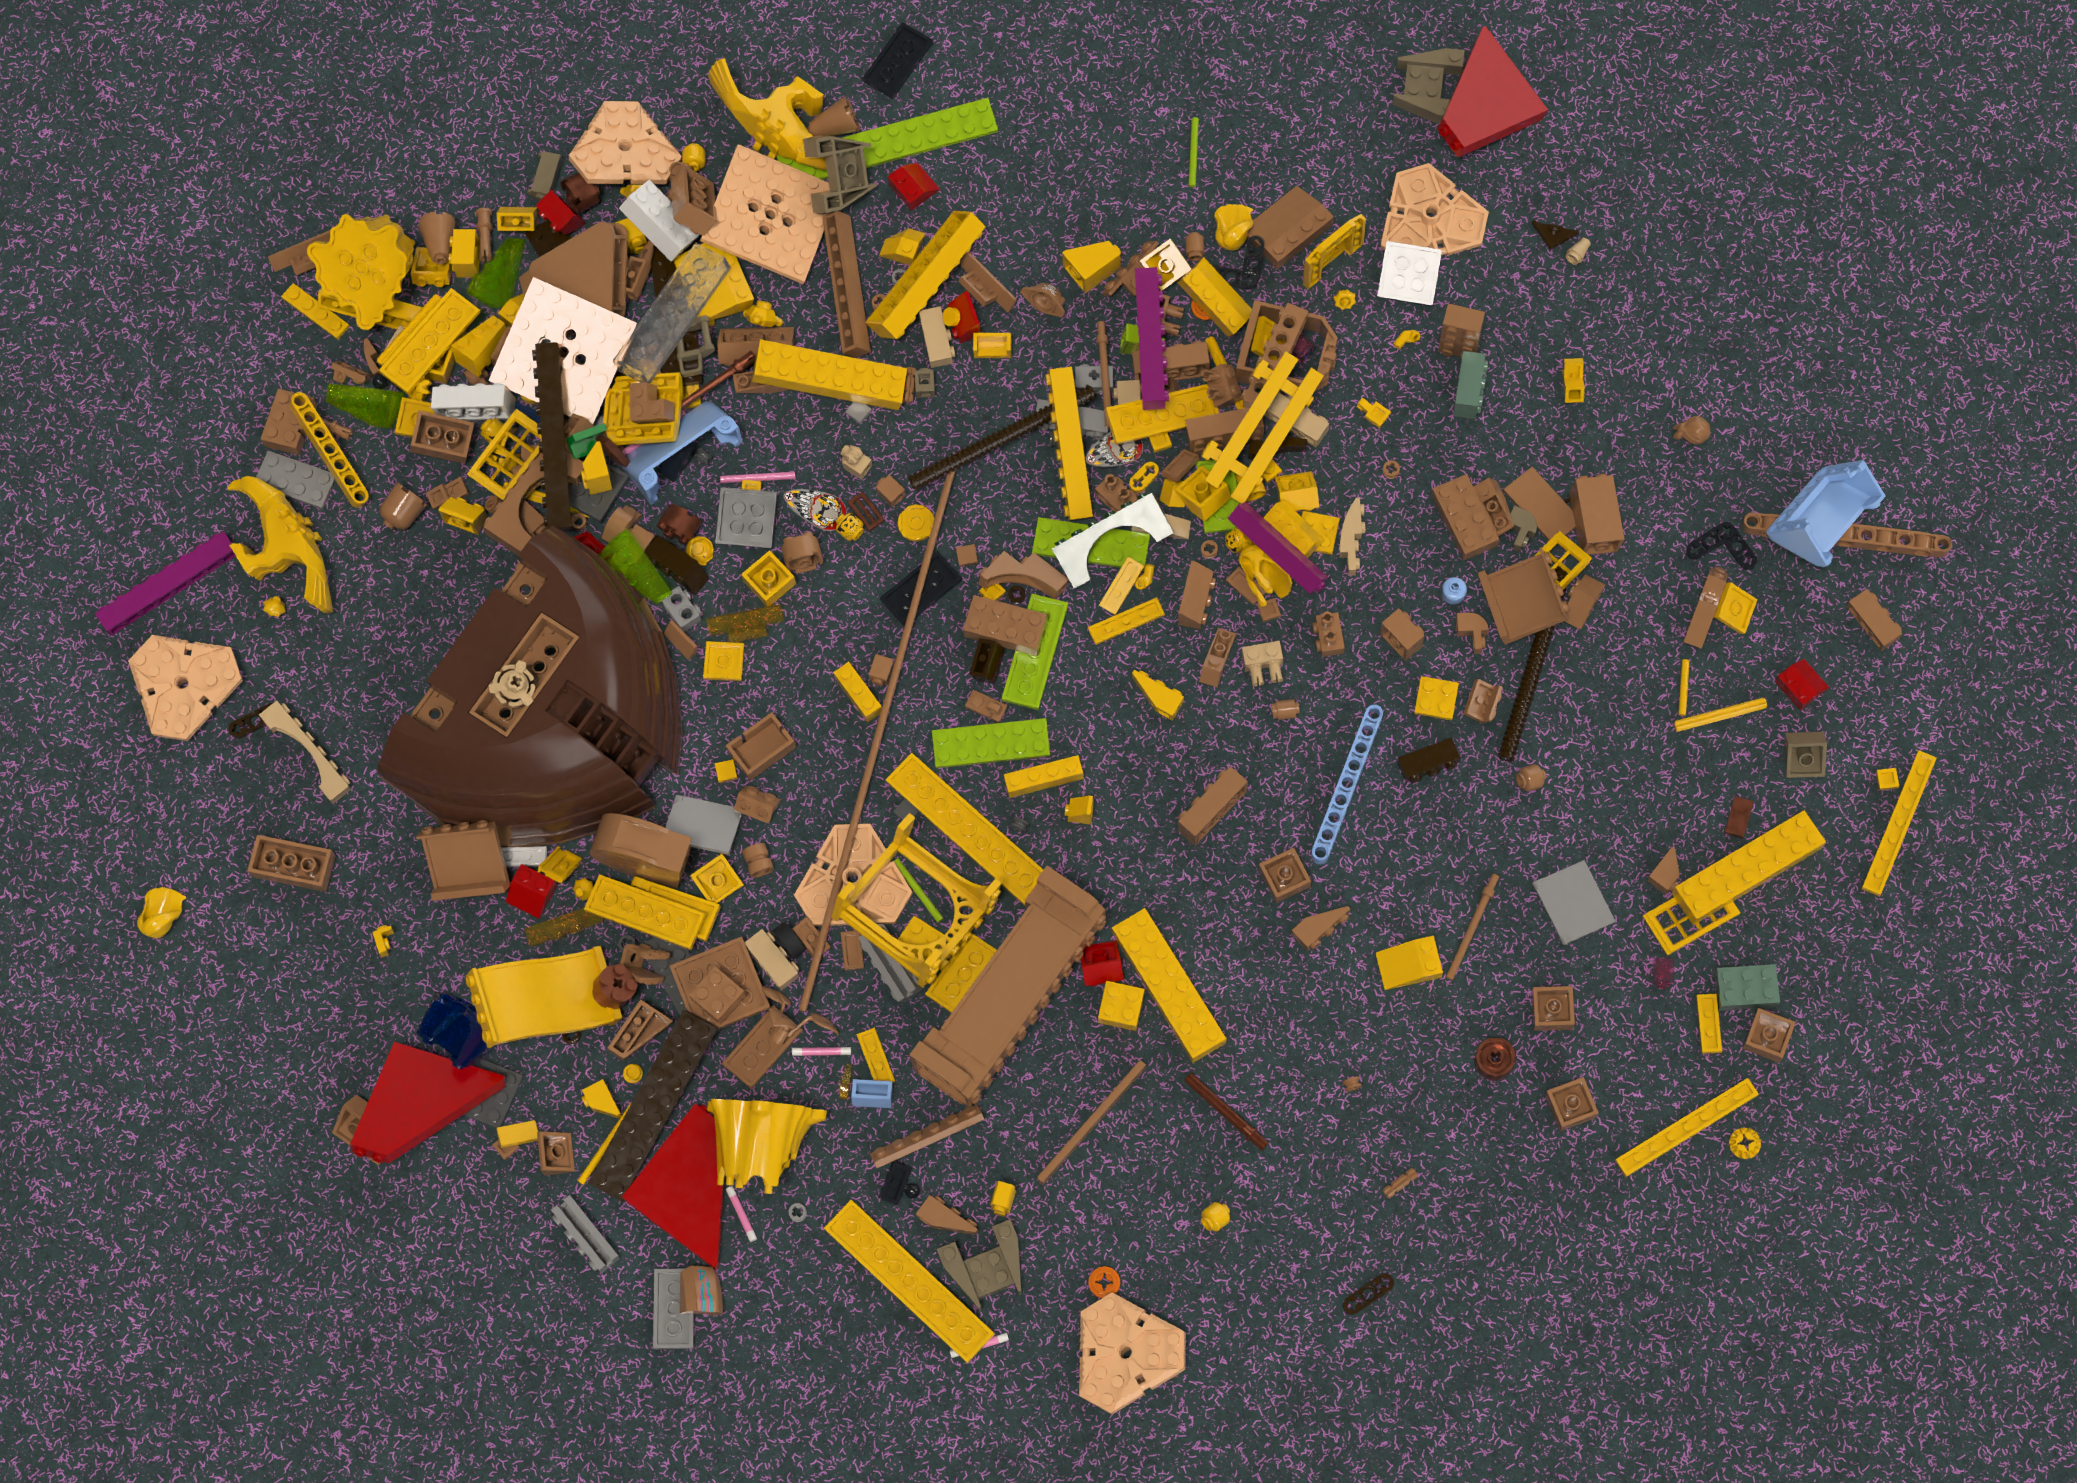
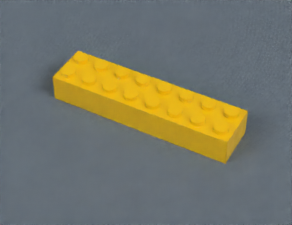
M953 211L865 323L879 337L900 338L904 334L905 328L915 320L916 314L927 305L928 299L938 291L939 285L949 277L950 271L960 263L962 256L969 252L973 242L981 237L982 231L986 226L972 212Z
M760 339L756 351L752 382L899 410L903 400L907 368Z
M1804 810L1677 885L1672 891V895L1692 925H1695L1822 849L1826 841Z
M1144 908L1113 926L1112 934L1192 1063L1226 1044V1037L1147 910Z

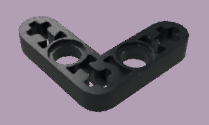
M1254 235L1248 240L1242 270L1220 265L1212 266L1218 273L1224 270L1222 277L1230 286L1252 289L1258 282L1265 241L1259 235ZM1255 239H1258V242L1261 243V246H1258L1256 252H1260V256L1255 253L1249 254V250L1253 252L1254 245L1251 242H1254ZM1255 257L1258 260L1257 266L1250 267L1247 263L1248 258ZM1234 272L1236 280L1229 282L1226 279V274ZM1239 273L1243 274L1241 278H1247L1250 275L1254 282L1247 285V281L1241 280V284H1238Z
M1723 522L1690 542L1686 548L1687 557L1697 560L1724 544L1742 569L1752 570L1757 563L1756 555L1730 522ZM1723 527L1725 529L1729 528V535L1727 533H1724L1720 536L1719 539L1718 535L1723 531ZM1713 537L1716 543L1714 545H1707L1705 539ZM1739 542L1742 545V549L1739 551L1734 550L1732 543ZM1702 544L1703 547L1698 550V554L1695 552L1691 553V547L1696 549ZM1746 550L1747 552H1745L1744 555L1747 559H1752L1751 565L1749 563H1744L1745 558L1743 555H1741L1740 557L1738 555L1742 554Z

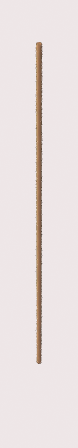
M949 471L950 474H947L801 999L799 1011L802 1012L807 1011L831 924L832 912L842 884V874L847 866L955 471Z

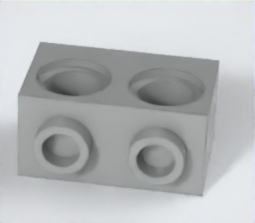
M680 586L662 596L660 600L674 622L685 632L701 621L700 614L702 612L696 604H691L689 601L691 597L686 589L682 591ZM676 598L682 599L679 604H673ZM686 613L692 614L689 619H684L683 616Z

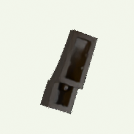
M1285 437L1275 455L1285 452H1306L1308 439ZM1250 439L1248 459L1253 461L1265 441Z

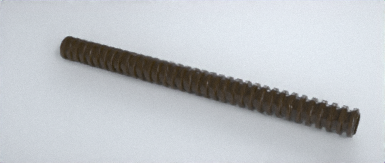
M1087 384L1085 388L1081 387L1080 390H1075L1078 408L1080 405H1085V402L1089 403L1090 399L1095 400V393L1090 385ZM1052 404L1044 406V409L1040 408L1038 412L1034 411V414H1028V417L1024 416L1022 420L1018 419L1017 423L1014 421L1013 425L1009 424L1007 428L1003 427V430H997V433L993 432L991 436L987 435V438L983 437L981 441L977 440L975 444L971 443V446L967 445L966 449L961 448L960 452L956 451V454L952 453L950 457L946 456L944 460L940 459V462L936 461L934 465L930 464L928 468L924 467V470L920 469L919 473L914 472L913 476H908L913 489L918 490V487L922 488L924 484L928 485L930 481L934 482V479L938 480L940 476L944 477L945 473L950 474L949 471L953 472L955 468L959 469L961 465L965 466V463L969 464L971 460L975 461L977 457L981 458V455L985 456L987 452L991 453L992 449L997 450L996 447L1001 448L1002 444L1006 445L1008 441L1012 442V439L1016 440L1018 436L1022 437V434L1026 435L1028 431L1032 432L1034 428L1042 427L1043 423L1048 424L1049 420L1051 421L1050 412H1053Z
M1561 567L1555 568L1558 576L1557 581L1561 582L1568 573ZM1554 625L1535 633L1534 643H1532V648L1530 649L1531 654L1528 655L1529 659L1526 662L1528 665H1525L1524 676L1521 678L1522 681H1520V687L1518 688L1519 692H1517V697L1515 698L1516 703L1513 704L1514 708L1511 710L1512 714H1510V719L1508 720L1509 725L1506 726L1507 730L1504 733L1506 736H1503L1504 741L1501 743L1502 747H1500V752L1498 753V757L1504 761L1511 762L1515 759V750L1518 749L1517 745L1520 742L1518 739H1521V733H1523L1522 728H1524V723L1527 720L1525 717L1528 716L1527 712L1530 710L1529 706H1531V701L1533 700L1532 695H1534V690L1537 687L1536 684H1538L1537 679H1539V674L1542 671L1540 668L1543 667L1542 663L1545 661L1544 657H1546V652L1548 651L1547 646L1550 645L1549 641H1551V635H1553Z

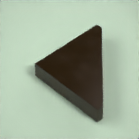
M1536 220L1531 223L1549 250L1579 234L1578 230L1566 229L1563 226L1539 223Z

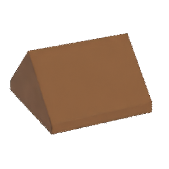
M537 1132L540 1167L544 1176L575 1172L571 1133Z

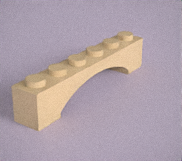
M275 701L260 713L259 716L273 733L278 731L289 735L310 752L320 772L321 785H319V788L330 802L334 804L351 790L348 786L350 784L349 780L344 774L340 776L336 772L338 767L332 760L329 762L324 756L327 754L320 746L315 747L312 743L314 738L308 731L304 733L300 729L303 725L296 717L294 719L290 717L289 713L291 711L284 703L280 705L278 701Z

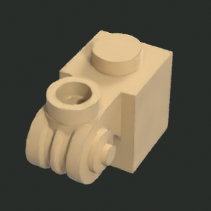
M848 445L844 446L841 451L843 468L862 480L872 467V460L865 456L859 447L852 445L850 447Z

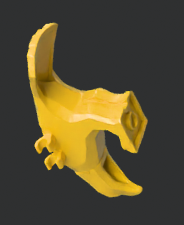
M725 58L717 60L711 66L708 74L710 84L729 111L745 130L754 137L756 141L753 149L759 153L761 147L766 145L770 150L767 157L774 160L777 155H780L783 158L795 160L797 163L827 170L825 156L819 158L805 157L803 139L814 136L808 132L793 111V109H803L810 117L818 116L822 110L824 94L797 76L788 86L776 87L766 99H749L738 92Z
M245 476L231 482L228 486L229 491L245 493L256 504L260 511L265 538L262 552L258 554L241 543H232L230 545L245 572L260 581L269 573H283L291 564L304 565L307 567L304 598L323 613H332L333 608L323 558L315 542L316 540L321 541L322 538L318 532L313 533L309 527L306 528L308 525L313 526L311 520L308 517L304 518L299 512L297 513L285 498V493L260 478Z

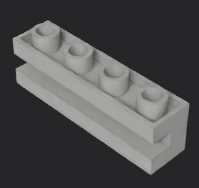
M1038 399L1036 411L1038 412L1040 408L1044 409L1046 405L1049 406V402ZM1081 406L1078 408L1082 437L1088 435L1099 440L1109 433V429L1105 428L1103 410ZM1050 420L1048 424L1043 423L1042 427L1038 426V429L1041 430L1055 429V423H1052Z
M877 924L887 933H889L884 924ZM864 936L858 937L862 949L869 954L872 965L879 970L882 981L889 986L891 995L898 1002L908 1001L924 989L917 984L918 978Z
M569 1195L559 1207L556 1205L551 1209L554 1213L552 1218L558 1226L562 1224L566 1228L564 1233L570 1241L574 1239L578 1243L576 1248L582 1256L586 1254L590 1258L588 1264L592 1269L603 1273L618 1261L620 1257Z

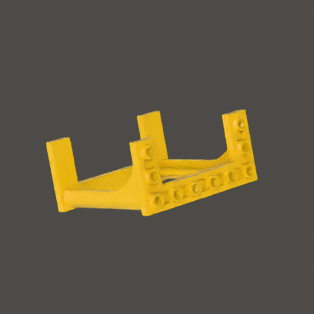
M909 813L897 826L893 842L855 885L849 881L837 895L831 918L836 922L841 919L915 975L918 978L917 984L924 988L927 983L930 985L935 980L939 969L942 971L949 962L947 959L951 955L954 957L960 950L959 945L969 940L972 936L971 931L981 926L984 921L982 918L986 914L989 916L995 909V904L998 901L997 897L1001 893L999 890L1001 882L995 878L990 885L982 886L972 883L955 873L909 838L915 817ZM898 852L939 882L947 890L953 901V923L944 936L932 943L912 945L901 942L852 906ZM960 897L962 902L959 903L957 898ZM967 906L970 907L973 910V912L971 914L964 915L959 912V909L961 907ZM959 919H963V920H964V921L961 923L962 925L958 924V920H959ZM948 934H952L953 937L949 938ZM927 949L932 954L924 960L922 953ZM913 950L918 951L917 957H915L916 954L912 953Z

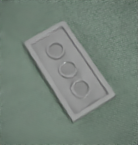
M271 451L267 452L256 478L262 479L285 493L286 497L320 509L324 508L336 481L331 472Z
M654 1269V1350L694 1349V1314H680V1273L685 1269Z

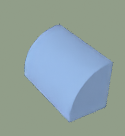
M853 1079L852 1106L892 1108V1081Z

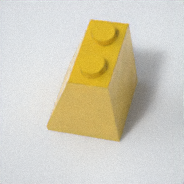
M1110 241L1065 250L1062 252L1063 267L1086 294L1121 268V251L1115 244L1112 245Z

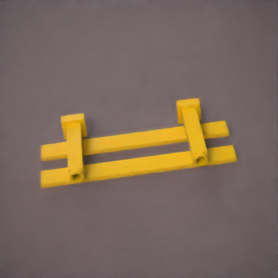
M1286 351L1274 370L1267 367L1269 363L1261 359L1251 376L1256 380H1259L1261 377L1266 380V383L1224 450L1221 451L1216 448L1218 443L1210 440L1201 454V457L1205 460L1211 458L1216 461L1204 481L1217 489L1229 470L1241 477V480L1230 496L1239 503H1244L1253 488L1260 485L1263 480V472L1305 405L1308 407L1313 401L1314 397L1312 394L1324 377L1318 371L1310 368L1299 387L1287 380L1298 359ZM1281 390L1292 398L1249 467H1246L1238 462L1236 458L1278 391Z

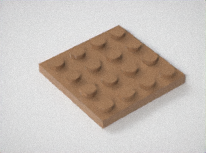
M742 937L670 965L687 1012L713 1025L718 1030L770 1009ZM714 966L743 989L746 997L721 1025L697 1006L689 997V994Z

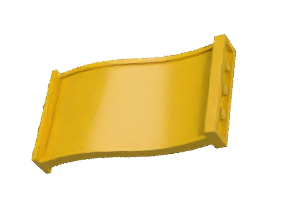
M601 946L563 956L514 961L479 969L472 968L466 975V984L471 990V1001L476 1007L477 1021L481 1024L482 1039L486 1042L487 1048L525 1038L571 1033L617 1024L622 1019L620 1008H604L595 1001L592 994L594 980L607 967Z

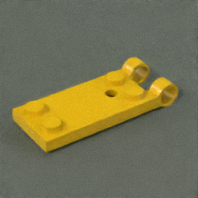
M634 876L630 886L705 913L706 917L696 939L707 942L721 908L720 904Z

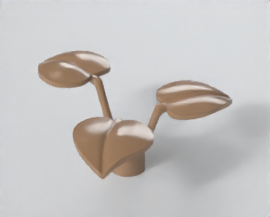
M762 986V991L781 1005L780 1012L772 1008L769 1009V1016L774 1027L769 1038L773 1042L782 1045L787 1036L791 1037L796 1030L808 1021H814L819 1026L829 1029L839 1036V1032L834 1024L826 1017L817 1013H811V1016H808L796 1025L794 1021L783 1014L785 1004H791L789 998L778 990Z

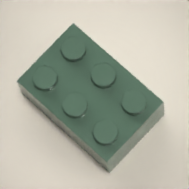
M1463 351L1453 416L1476 419V414H1480L1488 361H1485L1486 354Z
M1776 964L1717 968L1714 972L1718 1011L1778 1007L1780 996Z

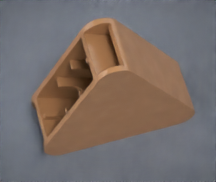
M599 222L532 261L529 273L532 278H537L624 317L626 310L627 230L619 223Z

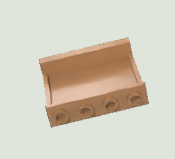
M1542 547L1539 548L1541 554L1487 575L1485 570L1478 573L1500 638L1505 645L1569 619L1567 612L1570 609L1567 602L1562 600L1561 596L1564 593L1561 585H1557L1555 581L1558 579L1557 573L1554 568L1551 569L1550 567L1552 559L1549 553L1544 552Z
M481 820L473 824L463 822L456 826L445 824L439 828L427 826L422 828L416 836V839H422L434 890L431 892L432 901L505 893L509 888L510 882L495 822Z

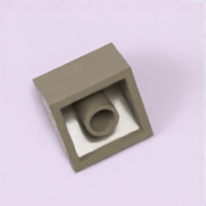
M1824 732L1785 733L1786 778L1825 777L1827 741Z

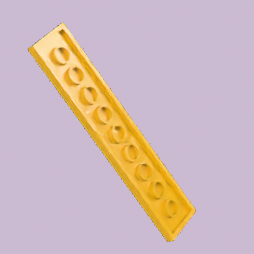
M911 753L885 780L886 783L904 799L908 800L924 817L989 875L1001 882V885L1025 906V900L1036 886L1037 878L1043 869Z
M852 1200L824 1227L828 1234L967 1364L995 1335L991 1329Z

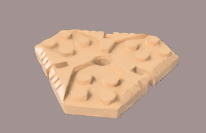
M604 101L588 125V130L584 131L580 140L569 154V161L585 179L587 184H623L624 180H630L631 184H644L648 180L653 184H667L671 174L669 171L670 165L677 161L681 162L682 158L672 143L668 141V138L664 136V133L658 130V126L640 103L630 101Z
M1430 163L1397 172L1389 205L1391 210L1387 214L1381 248L1385 250L1387 241L1438 249L1437 244L1442 243L1444 247L1439 248L1442 250L1441 256L1445 254L1449 256L1482 246L1489 212L1463 190L1458 192L1455 189L1456 185ZM1451 195V196H1453L1454 198H1453L1452 200H1450V199L1448 198V196ZM1398 211H1403L1404 215L1397 213ZM1428 213H1432V214H1434L1435 216H1434V217H1429V216H1427V214H1428Z
M151 635L128 660L138 693L143 698L141 702L153 736L188 741L212 715L211 710L214 706L218 708L243 681L231 647L200 642L193 644L189 643L188 640ZM188 650L192 651L191 656L187 655ZM183 683H188L187 687L180 689ZM155 691L154 695H149L150 692ZM205 699L209 700L205 706L202 704Z
M850 824L834 825L816 856L818 859L816 864L812 863L794 894L800 907L814 926H822ZM858 824L847 866L842 874L843 880L839 893L848 884L847 880L850 876L858 877V880L852 883L855 885L886 850L871 824ZM890 861L852 906L876 924H896L913 892L894 861ZM824 863L829 865L827 870L822 868ZM832 919L830 926L848 924L841 919L838 922Z
M1114 1293L1108 1294L1081 1311L1080 1350L1082 1351V1357H1080L1079 1396L1110 1414H1114L1145 1395L1144 1391L1149 1387L1153 1390L1185 1370L1186 1333L1183 1330L1153 1314L1148 1315L1144 1309ZM1141 1320L1145 1321L1142 1327L1138 1326ZM1131 1350V1356L1124 1359V1353ZM1090 1351H1096V1355L1090 1356ZM1144 1377L1145 1381L1139 1384L1137 1380Z

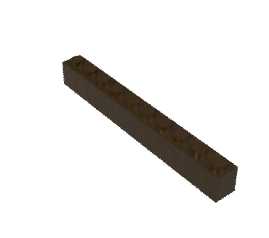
M558 342L535 344V350H532V358L537 364V368H533L534 379H538V386H535V398H539V405H536V415L540 416L541 423H537L538 435L541 434L542 442H538L539 453H543V460H540V471H544L541 487L546 493V497H542L543 509L547 508V516H544V527L549 529L552 525H555L562 531H572Z

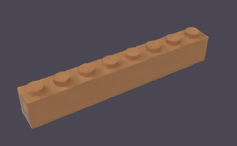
M834 211L823 216V224L842 353L858 358L871 351L867 324L865 323L866 318L851 217L840 211Z

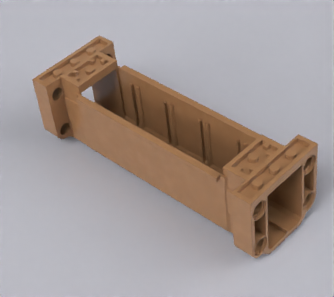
M1046 866L1039 875L1036 886L1026 898V911L945 1021L941 1030L939 1031L933 1027L923 1042L919 1041L909 1055L915 1073L962 1105L971 1107L973 1103L975 1105L982 1097L980 1093L984 1087L987 1089L993 1082L992 1076L995 1072L999 1073L1005 1065L1003 1062L1007 1056L1010 1057L1016 1050L1015 1044L1018 1040L1022 1041L1028 1032L1026 1031L1030 1024L1034 1025L1039 1017L1037 1015L1041 1008L1044 1010L1047 1007L1051 994L1058 992L1062 985L1060 983L1061 980L1070 975L1074 962L1078 963L1084 955V952H1082L1086 946L1090 947L1095 940L1094 935L1097 930L1101 931L1106 924L1105 909L1092 895L1049 866Z

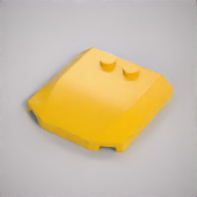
M1362 214L1347 221L1310 252L1304 264L1303 285L1307 289L1322 279V269L1343 251L1350 256L1363 245L1366 218Z
M680 372L617 376L615 378V384L612 389L609 388L606 394L603 423H605L607 428L605 432L615 445L675 442L677 440L683 393ZM648 382L657 386V400L666 399L674 403V421L654 424L631 422L630 384Z

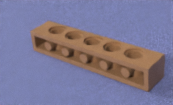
M1287 303L1285 308H1281L1278 315L1280 319L1278 325L1274 324L1271 330L1272 338L1270 341H1266L1263 348L1265 353L1263 357L1260 356L1258 358L1256 366L1263 359L1269 363L1267 367L1274 370L1285 351L1292 354L1308 319L1307 310ZM1290 323L1293 327L1286 328L1284 325ZM1282 339L1286 341V343L1278 344L1277 341ZM1277 356L1279 359L1271 360L1269 357ZM1250 376L1248 381L1250 386L1248 389H1244L1241 396L1243 407L1249 409L1259 394L1254 390L1256 388L1262 389L1265 385L1266 380L1261 377L1259 380H1256Z

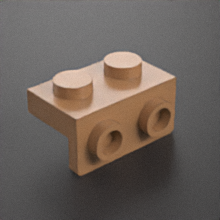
M1475 679L1463 715L1480 723L1492 721L1496 715L1497 703L1502 697L1501 691L1503 687L1500 685L1493 686L1480 679Z
M745 786L738 793L734 810L769 823L781 799L776 798L771 793L758 791L756 787Z

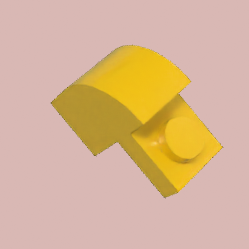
M1583 358L1564 359L1562 379L1565 403L1584 402Z

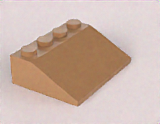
M1295 186L1253 220V227L1248 230L1247 238L1250 239L1254 235H1259L1264 239L1263 255L1278 270L1333 226L1334 216L1319 201L1298 186ZM1258 239L1252 242L1256 248L1261 246Z

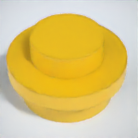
M630 1064L625 1067L623 1077L628 1083L634 1084L642 1079L643 1071L639 1065Z

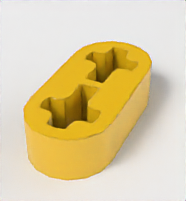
M1154 462L1145 463L1130 479V489L1135 493H1142L1157 478L1159 474L1157 464ZM1153 467L1154 474L1149 473L1147 476H1145L1147 474V468L1152 469ZM1143 479L1141 482L1142 487L1137 486L1135 488L1134 481L1139 482Z

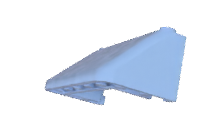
M704 402L680 418L679 435L675 442L644 443L626 455L630 463L626 468L623 466V469L629 474L630 479L650 505L658 501L657 491L661 488L658 484V476L653 468L710 429L721 445L730 443L736 447L743 442L739 426L713 402Z
M1864 460L1826 466L1814 475L1767 529L1766 534L1771 541L1810 563L1826 567L1832 562L1833 558L1832 553L1829 552L1830 549L1865 509H1876L1879 507L1880 502L1885 498V494Z

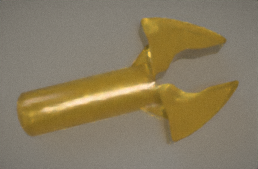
M851 1064L845 1065L843 1078L840 1082L839 1099L847 1100L853 1068Z

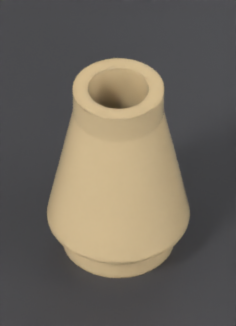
M1582 238L1568 249L1566 254L1567 261L1573 265L1581 263L1591 245L1590 241Z

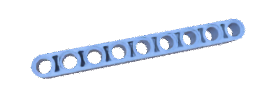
M1370 705L1366 709L1312 848L1311 857L1316 864L1326 863L1332 851L1382 721L1383 711L1378 705ZM1375 712L1379 717L1372 719L1369 714ZM1370 730L1372 735L1365 736L1362 731ZM1363 747L1366 751L1358 753L1356 748ZM1356 764L1359 769L1351 770L1349 765ZM1345 781L1351 782L1352 786L1350 788H1345L1342 785V783ZM1341 798L1345 800L1346 803L1344 805H1338L1335 801ZM1336 816L1339 821L1333 823L1329 820V817ZM1329 833L1332 839L1325 840L1322 838V835ZM1317 851H1323L1325 853V856L1319 858L1315 855V853Z

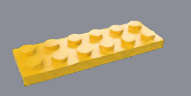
M451 288L379 369V373L409 395L480 314V309Z
M1208 384L1168 393L1169 402H1165V409L1143 410L1142 399L1105 408L1104 411L1115 445L1185 429V420L1218 414V408L1214 407L1213 400L1208 398V395H1210L1207 394Z
M600 874L584 908L588 913L688 950H692L706 917V914Z

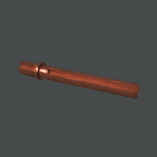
M1190 1073L1185 1078V1083L1246 1137V1141L1250 1140L1261 1151L1268 1146L1269 1142L1257 1132V1128L1254 1129L1197 1077Z

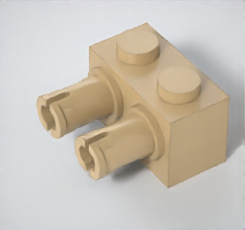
M1280 641L1242 647L1245 672L1250 671L1252 686H1257V680L1259 686L1264 684L1261 669L1268 667L1271 683H1276V677L1278 682L1283 681L1280 665H1283Z

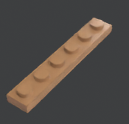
M978 1105L967 1107L964 1111L949 1115L946 1119L932 1123L920 1131H914L907 1137L897 1139L885 1147L877 1148L874 1152L870 1153V1156L876 1168H879L984 1120V1117Z

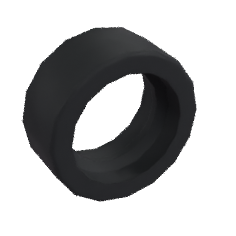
M785 922L772 930L775 939L793 960L806 951L799 938Z

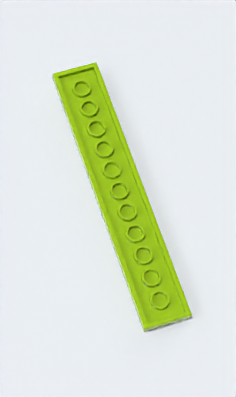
M984 98L842 138L871 143V147L863 148L866 168L997 133L998 128L989 98ZM777 155V160L781 163L821 180L828 179L827 170L797 163L795 160Z

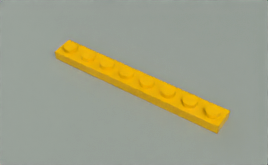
M1918 750L1862 890L1880 897L1937 757Z
M1747 1078L1620 1156L1615 1162L1624 1176L1627 1177L1754 1099L1759 1094Z

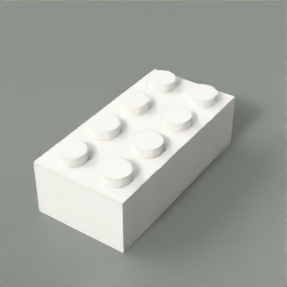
M650 180L633 192L619 207L671 262L692 245L700 235L693 233L687 226L680 225L673 219L672 202Z
M477 383L475 386H468L466 384L449 386L443 384L432 389L431 409L438 415L465 421L487 420L488 418L502 420L508 419L515 411L516 398L506 385L502 383H494L493 385Z

